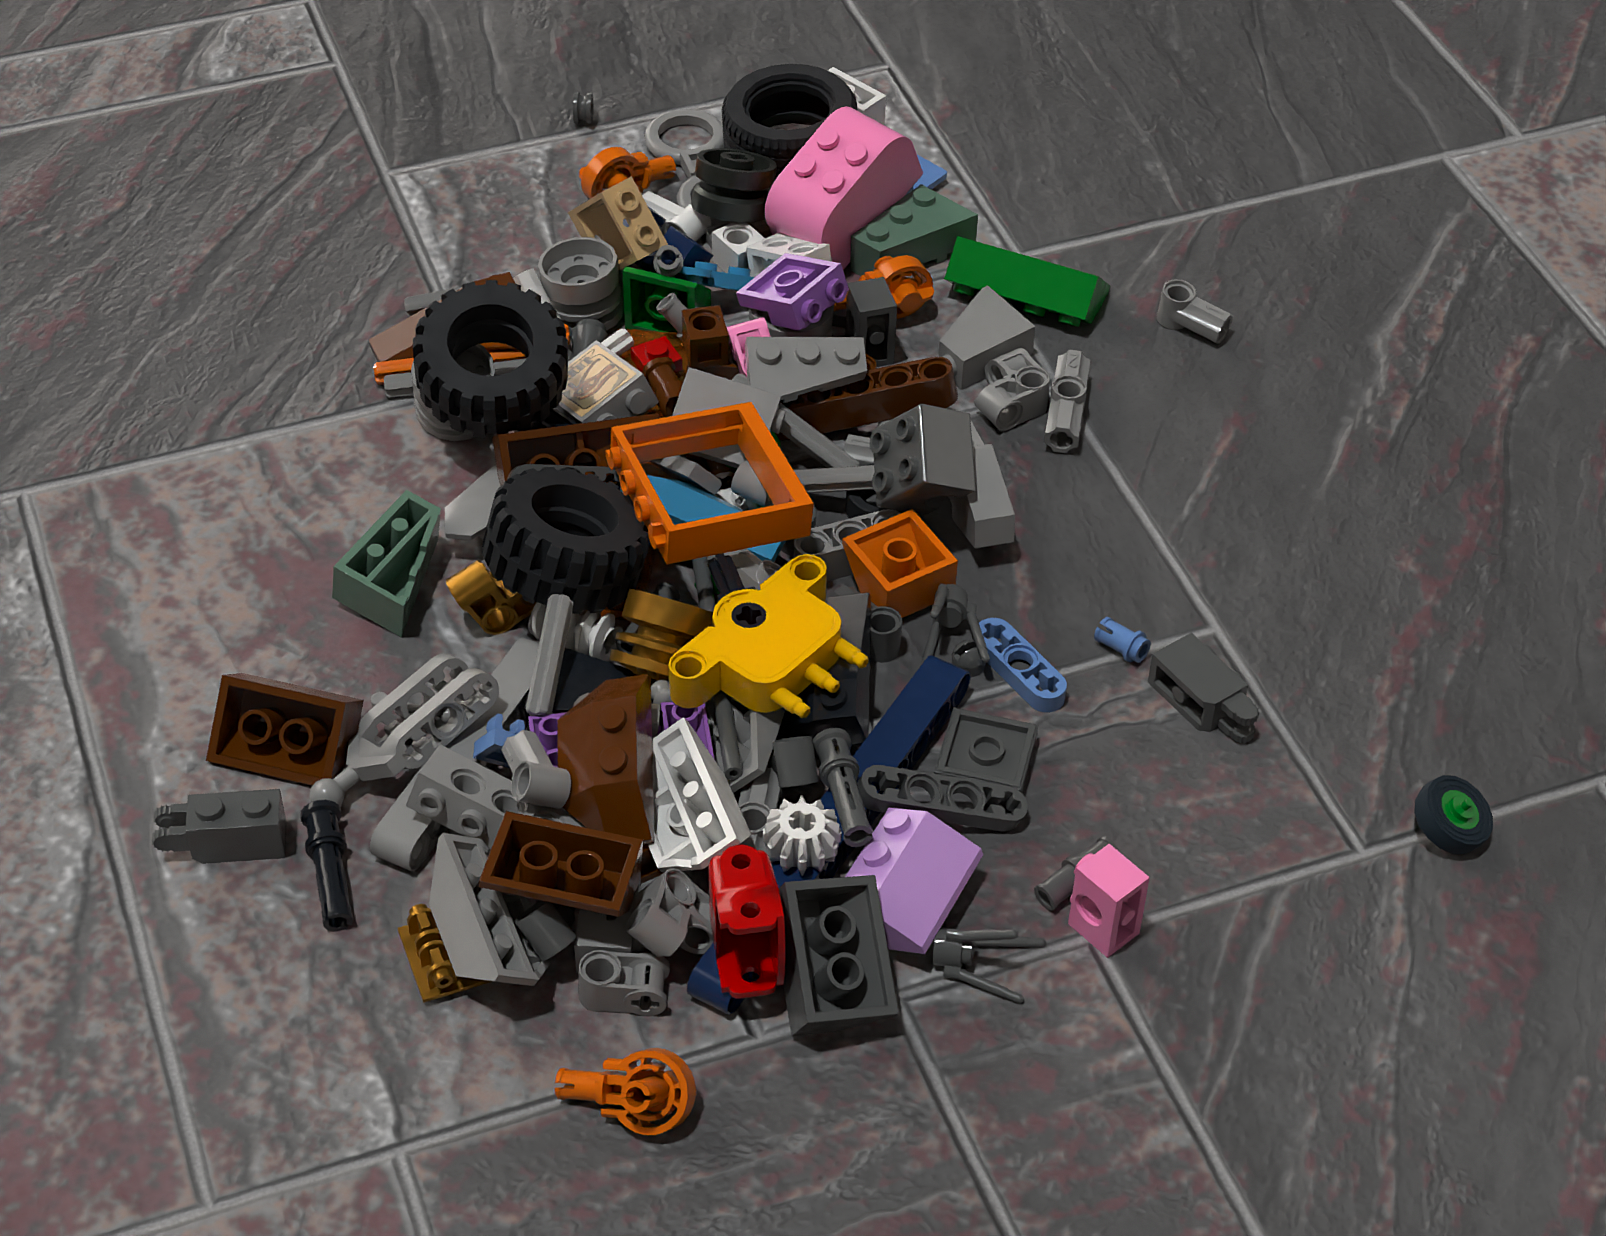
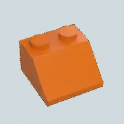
M913 509L842 538V546L860 593H869L872 603L878 607L886 606L895 609L901 615V618L933 605L935 593L940 584L956 585L958 560Z

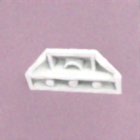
M684 717L652 739L654 843H650L648 846L656 866L661 872L671 868L679 869L680 871L704 869L709 865L712 857L722 855L723 851L727 848L739 845L751 835L725 774Z

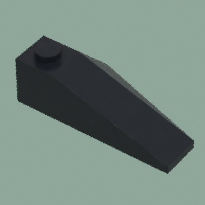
M869 593L828 597L826 601L828 605L839 613L841 618V637L868 656L869 662L867 666L859 668L855 664H850L839 657L836 663L827 670V672L832 674L833 678L839 681V689L835 693H830L826 689H821L814 683H811L797 696L810 706V713L806 718H801L785 710L782 719L781 738L812 736L813 740L818 733L829 728L845 730L850 735L852 744L863 743L868 737L871 596ZM834 740V746H838L837 742Z

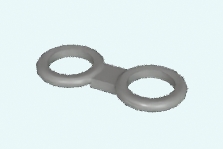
M680 109L660 114L652 120L644 133L646 147L656 158L669 155L674 159L675 164L681 165L688 180L681 185L676 200L677 205L685 208L691 204L693 186L702 181L695 174L697 154L702 150L724 148L723 125L715 116L704 111ZM677 125L699 126L712 135V139L704 146L684 150L672 148L664 144L659 137L665 130ZM710 217L711 226L726 222Z

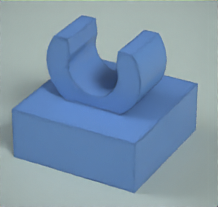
M498 713L487 722V733L474 742L473 758L510 768L501 749L507 737L514 736L521 730H525V724L523 720L518 719L510 725L509 731L504 730L502 726L503 714Z

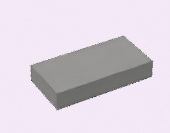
M679 455L649 461L671 477L690 483L712 495H716L722 485L720 479L699 464Z

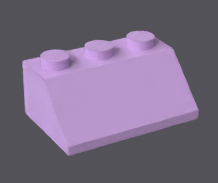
M888 808L872 833V839L869 843L865 844L845 877L875 875L888 949L925 954L984 854L979 846L928 811Z

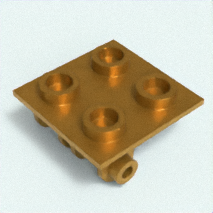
M417 904L409 910L408 925L398 927L397 929L423 1003L493 982L456 976L431 909L427 908L425 904Z

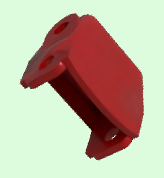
M748 845L731 846L723 851L722 855L712 857L709 862V914L721 992H729L732 997L739 999L769 995L775 992L776 986L784 984L785 922L778 884L770 857L765 851L756 850ZM746 972H755L759 975V979L754 982H747L742 976Z

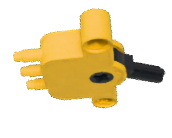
M722 553L708 560L709 571L720 594L717 595V604L713 611V626H708L670 658L668 664L670 697L676 705L682 708H695L701 706L722 690L755 712H773L783 707L791 714L806 718L810 713V706L805 704L797 695L811 683H814L821 689H826L830 693H835L839 689L840 683L827 670L836 663L839 657L850 664H855L859 668L866 667L869 662L868 656L841 637V618L839 613L825 603L827 580L825 562L815 555H799L760 584V590H756L755 587L745 589L731 556Z

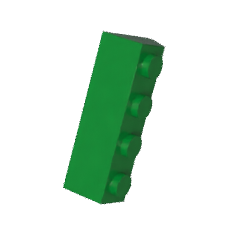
M957 236L944 277L945 280L954 284L953 291L974 297L975 291H980L982 288L989 286L1009 304L1010 301L1023 304L1022 311L1044 317L1045 311L1059 315L1058 322L1074 327H1079L1081 321L1092 324L1111 287L1099 276Z

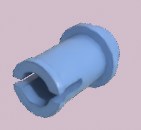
M1105 617L1101 620L1100 624L1106 627V630L1112 634L1097 627L1094 634L1095 641L1103 643L1123 654V659L1127 662L1135 661L1139 663L1147 656L1151 642L1146 639L1144 632H1133L1110 617Z

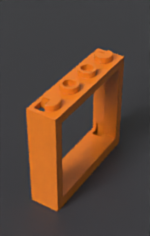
M752 402L611 427L610 449L605 450L608 466L611 470H616L623 494L630 496L634 504L637 520L644 522L646 525L651 546L654 549H659L666 564L810 536L814 503ZM738 444L774 505L674 525L640 462Z

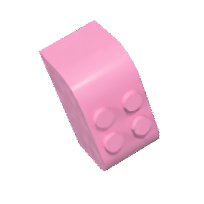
M846 106L835 110L827 117L774 181L765 203V219L772 235L780 233L813 243L830 244L832 262L841 263L844 270L850 263L851 236L902 199L923 175L912 141L851 107Z

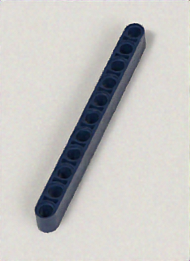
M928 656L853 755L858 761L860 770L856 781L858 782L863 772L873 765L912 770L950 718L953 707L957 708L968 690L971 673L935 656ZM877 782L871 783V785L876 787L878 794L884 793V791L879 789ZM829 787V789L821 798V802L824 806V810L834 809L835 815L837 817V823H839V828H841L842 831L838 813L835 808L832 792ZM865 808L869 825L871 826L881 812ZM842 831L841 842L839 843L834 861H825L821 872L813 867H807L803 876L799 872L798 867H791L783 872L780 861H774L772 867L778 888L785 882L833 878L855 847H851L844 842ZM712 943L691 973L687 984V994L731 1015L739 1008L745 998H734L729 992H721L714 943ZM746 972L742 978L747 982H754L759 979V975L755 972Z

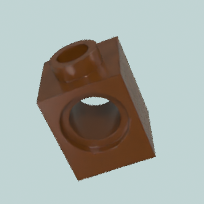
M720 305L682 310V340L690 368L700 369L729 365V335Z

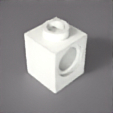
M732 222L712 232V254L714 255L712 261L718 264L726 273H728L729 266L749 269L746 247L765 238L747 222Z

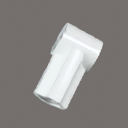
M650 191L642 195L646 204L666 219L660 228L664 235L669 227L672 226L694 241H697L706 233V229L711 226L710 217L694 210L691 204L683 208Z

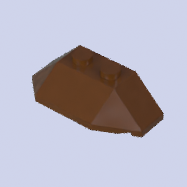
M649 674L605 680L557 720L558 768L567 769L571 777L570 794L562 808L585 828L642 839L643 844L654 843L651 677Z

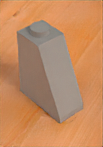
M986 286L978 292L940 339L939 357L950 360L956 386L962 390L986 378L984 367L993 358L1018 348H1024L1030 356L1033 355L1035 325L989 286Z

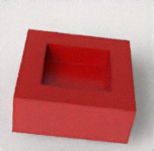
M666 336L630 347L631 360L640 372L643 371L644 366L649 361L658 357L671 358L676 367L675 373L683 370L682 357Z

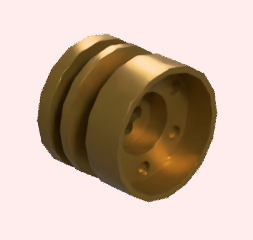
M629 589L622 617L639 625L637 634L617 632L615 639L633 644L631 654L612 649L609 660L628 668L634 674H649L652 679L669 681L668 664L670 658L686 645L689 640H692L708 626H713V612L662 596Z

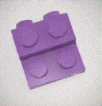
M784 253L737 291L736 295L740 306L767 311L772 325L790 328L791 330H801L811 323L818 322L823 311L833 306L835 302H842L849 288L841 263Z

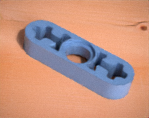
M987 618L979 622L990 656V660L987 663L1035 710L1040 712L1059 710L1065 702L1067 688L1065 678L1007 621L1000 618ZM1021 659L1027 661L1031 667L1025 670H1018L1011 667L1009 662Z

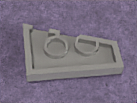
M746 337L745 356L748 386L781 395L783 403L796 400L798 395L810 391L819 390L823 392L864 380L867 374L864 337Z

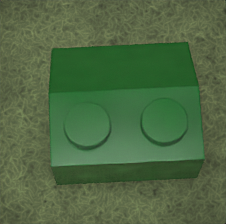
M627 266L623 269L625 329L656 337L666 336L668 340L683 343L677 337V330L656 310L659 302L670 293H674L687 309L711 306V289L703 285Z

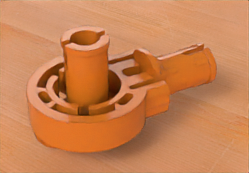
M610 147L599 152L591 159L587 166L581 168L579 177L581 179L582 191L589 199L604 191L603 189H608L631 176L640 193H643V189H647L652 181L673 178L675 173L670 171H676V164L669 155L649 160L642 152L630 154L622 147Z
M908 255L894 258L891 256L881 257L874 264L876 269L865 272L858 280L885 278L897 305L896 319L916 312L934 294L933 280L930 273L919 259ZM846 297L842 302H835L834 311L846 309Z
M649 1048L638 1051L624 1059L607 1058L604 1060L603 1069L620 1070L627 1073L618 1071L593 1072L560 1068L555 1079V1083H565L563 1088L555 1087L557 1099L596 1101L599 1105H622L623 1107L607 1106L601 1108V1116L618 1118L626 1128L642 1135H657L679 1126L689 1116L697 1095L695 1080L686 1062L677 1054L661 1048ZM652 1059L660 1060L666 1065H668L672 1070L665 1072L663 1070L665 1069L666 1065L651 1061ZM640 1060L641 1065L637 1066V1062ZM677 1108L674 1116L665 1124L655 1125L650 1123V1121L664 1118V1116L671 1114ZM647 1110L654 1112L661 1111V1113L651 1114L648 1113Z

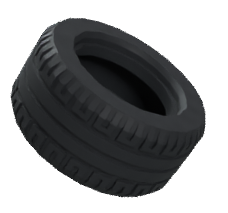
M781 64L758 69L739 80L723 101L722 125L724 148L754 152L772 159L777 165V178L830 114L846 106L857 110L856 97L842 79L820 67L806 64ZM791 123L811 125L806 128L792 130L771 128Z

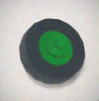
M1442 775L1428 782L1422 787L1415 799L1414 813L1419 827L1432 843L1451 854H1467L1479 848L1487 841L1493 830V816L1488 802L1478 789L1468 781L1457 776Z

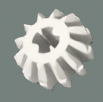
M801 796L796 804L783 799L780 809H770L765 828H763V842L765 847H767V854L770 860L780 861L783 872L791 867H798L799 872L803 876L807 867H813L821 872L825 861H834L839 843L841 842L842 831L839 828V823H837L834 809L824 810L821 799L808 804L804 797Z

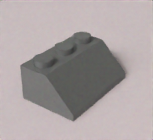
M875 875L785 882L779 888L785 922V977L783 986L791 1036L837 1032L897 1016L899 1012Z

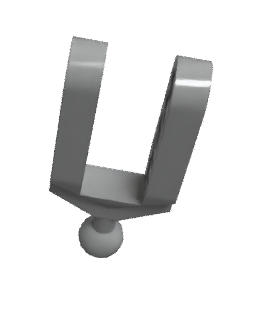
M442 653L434 656L362 717L359 724V732L348 741L346 759L348 767L334 779L322 778L316 781L310 788V802L330 800L336 802L341 807L344 803L345 792L359 780L368 781L393 777L403 769H414L424 765L440 744L443 746L449 744L494 705L499 695L497 680L483 670L477 668L468 669L464 661L451 654ZM447 666L451 668L449 673L452 679L449 682L443 681L445 677L443 670ZM427 681L433 684L431 688L436 691V694L425 685ZM475 682L481 684L479 686L481 694L477 698L472 696L474 693L472 685ZM422 692V706L414 713H409L407 709L409 698L415 693ZM456 697L462 700L459 703L465 706V709H463V707H461L457 702L454 701ZM443 707H448L450 710L448 722L443 727L436 728L434 725L436 713ZM393 710L404 719L402 723L395 720L398 717L392 714ZM380 722L386 724L384 726L386 734L382 738L376 736L379 733L376 726ZM421 727L432 735L430 739L424 737L426 733L420 730ZM409 738L413 740L412 748L414 749L410 755L405 753L407 748L404 744Z

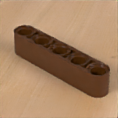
M930 357L867 370L864 380L823 392L819 390L810 391L798 395L796 400L783 403L781 400V403L822 434L891 420L920 404L948 408L957 401L958 391L950 360L944 357ZM781 432L779 434L775 433L781 441L790 440Z

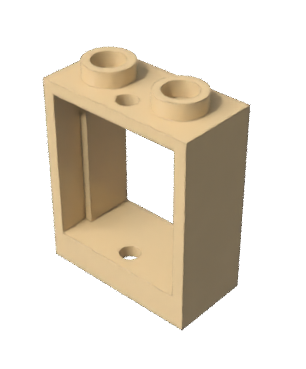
M632 176L602 191L568 212L581 237L594 238L595 235H598L601 240L614 248L618 257L619 270L659 250L662 246L668 245ZM624 219H626L629 227L623 225Z

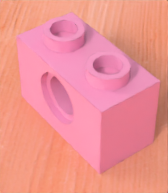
M1111 844L1106 845L1095 854L1089 853L1085 855L1076 865L1068 924L1107 958L1140 934L1150 879L1148 875Z

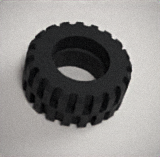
M486 280L484 285H475V282L463 284L462 290L457 292L453 288L441 295L442 302L439 303L435 300L425 310L426 317L423 316L419 319L415 328L416 336L413 338L415 378L417 388L420 389V398L426 407L432 408V415L440 422L445 423L449 420L451 429L460 433H464L467 429L472 431L475 437L486 438V433L499 435L513 430L518 432L531 429V422L534 420L537 423L543 422L550 416V408L554 409L559 405L562 400V391L566 389L568 381V340L566 339L565 326L563 321L557 317V311L546 301L541 304V296L530 289L527 292L521 291V285L508 282L507 286L498 285L497 280ZM490 342L512 346L527 357L525 362L515 370L496 376L474 374L462 368L455 361L465 350L478 344Z
M543 467L540 471L532 468L524 470L521 474H515L498 488L482 542V553L497 581L502 580L504 588L511 593L517 592L521 594L523 600L532 604L537 602L546 605V609L548 598L552 594H563L569 596L570 600L573 601L572 614H580L585 610H588L590 613H598L606 609V607L612 609L627 599L629 589H636L648 553L650 540L644 522H639L636 518L633 501L629 495L625 496L620 491L619 486L610 481L608 483L599 480V476L590 473L588 475L577 473L575 469L565 468L563 471L556 470L555 467Z

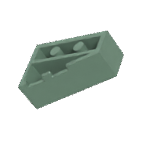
M920 184L851 236L850 271L859 276L864 275L865 272L876 269L874 264L884 256H891L893 258L904 255L913 256L919 259L922 264L934 260L937 264L947 260V254L953 252L957 236L976 241L978 214Z
M406 490L333 567L332 598L402 638L438 542L441 508Z

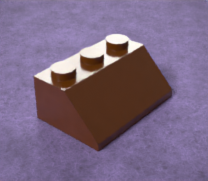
M245 673L222 675L206 761L312 786L322 778L334 779L346 763L348 741L358 733L364 700Z
M506 811L479 879V887L620 917L630 911L641 877L643 840Z

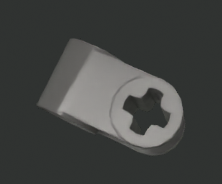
M593 950L585 954L579 963V1000L585 1008L595 1012L634 1013L641 1016L660 1014L667 1006V997L663 992L664 979L668 977L670 972L669 961L663 956L657 957L650 952L638 954ZM648 966L650 967V973L645 972ZM644 996H649L648 1002L644 1001Z

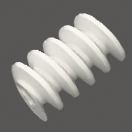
M540 603L535 604L528 623L529 632L538 640H540L546 612V605ZM588 610L582 611L580 614H571L565 648L610 662L611 650H618L616 647L617 639H615L616 633L623 632V629L620 626L614 628L615 616L612 613H606L602 617L601 612L590 613Z

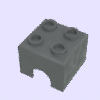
M920 404L872 430L870 449L874 456L875 471L872 478V486L876 491L877 507L904 512L913 509L917 514L927 515L941 507V503L930 502V498L939 496L962 498L976 491L969 413Z

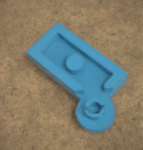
M695 261V267H682L679 279L695 282L703 286L739 291L755 277H750L751 269L729 266L728 273L717 272L718 264Z

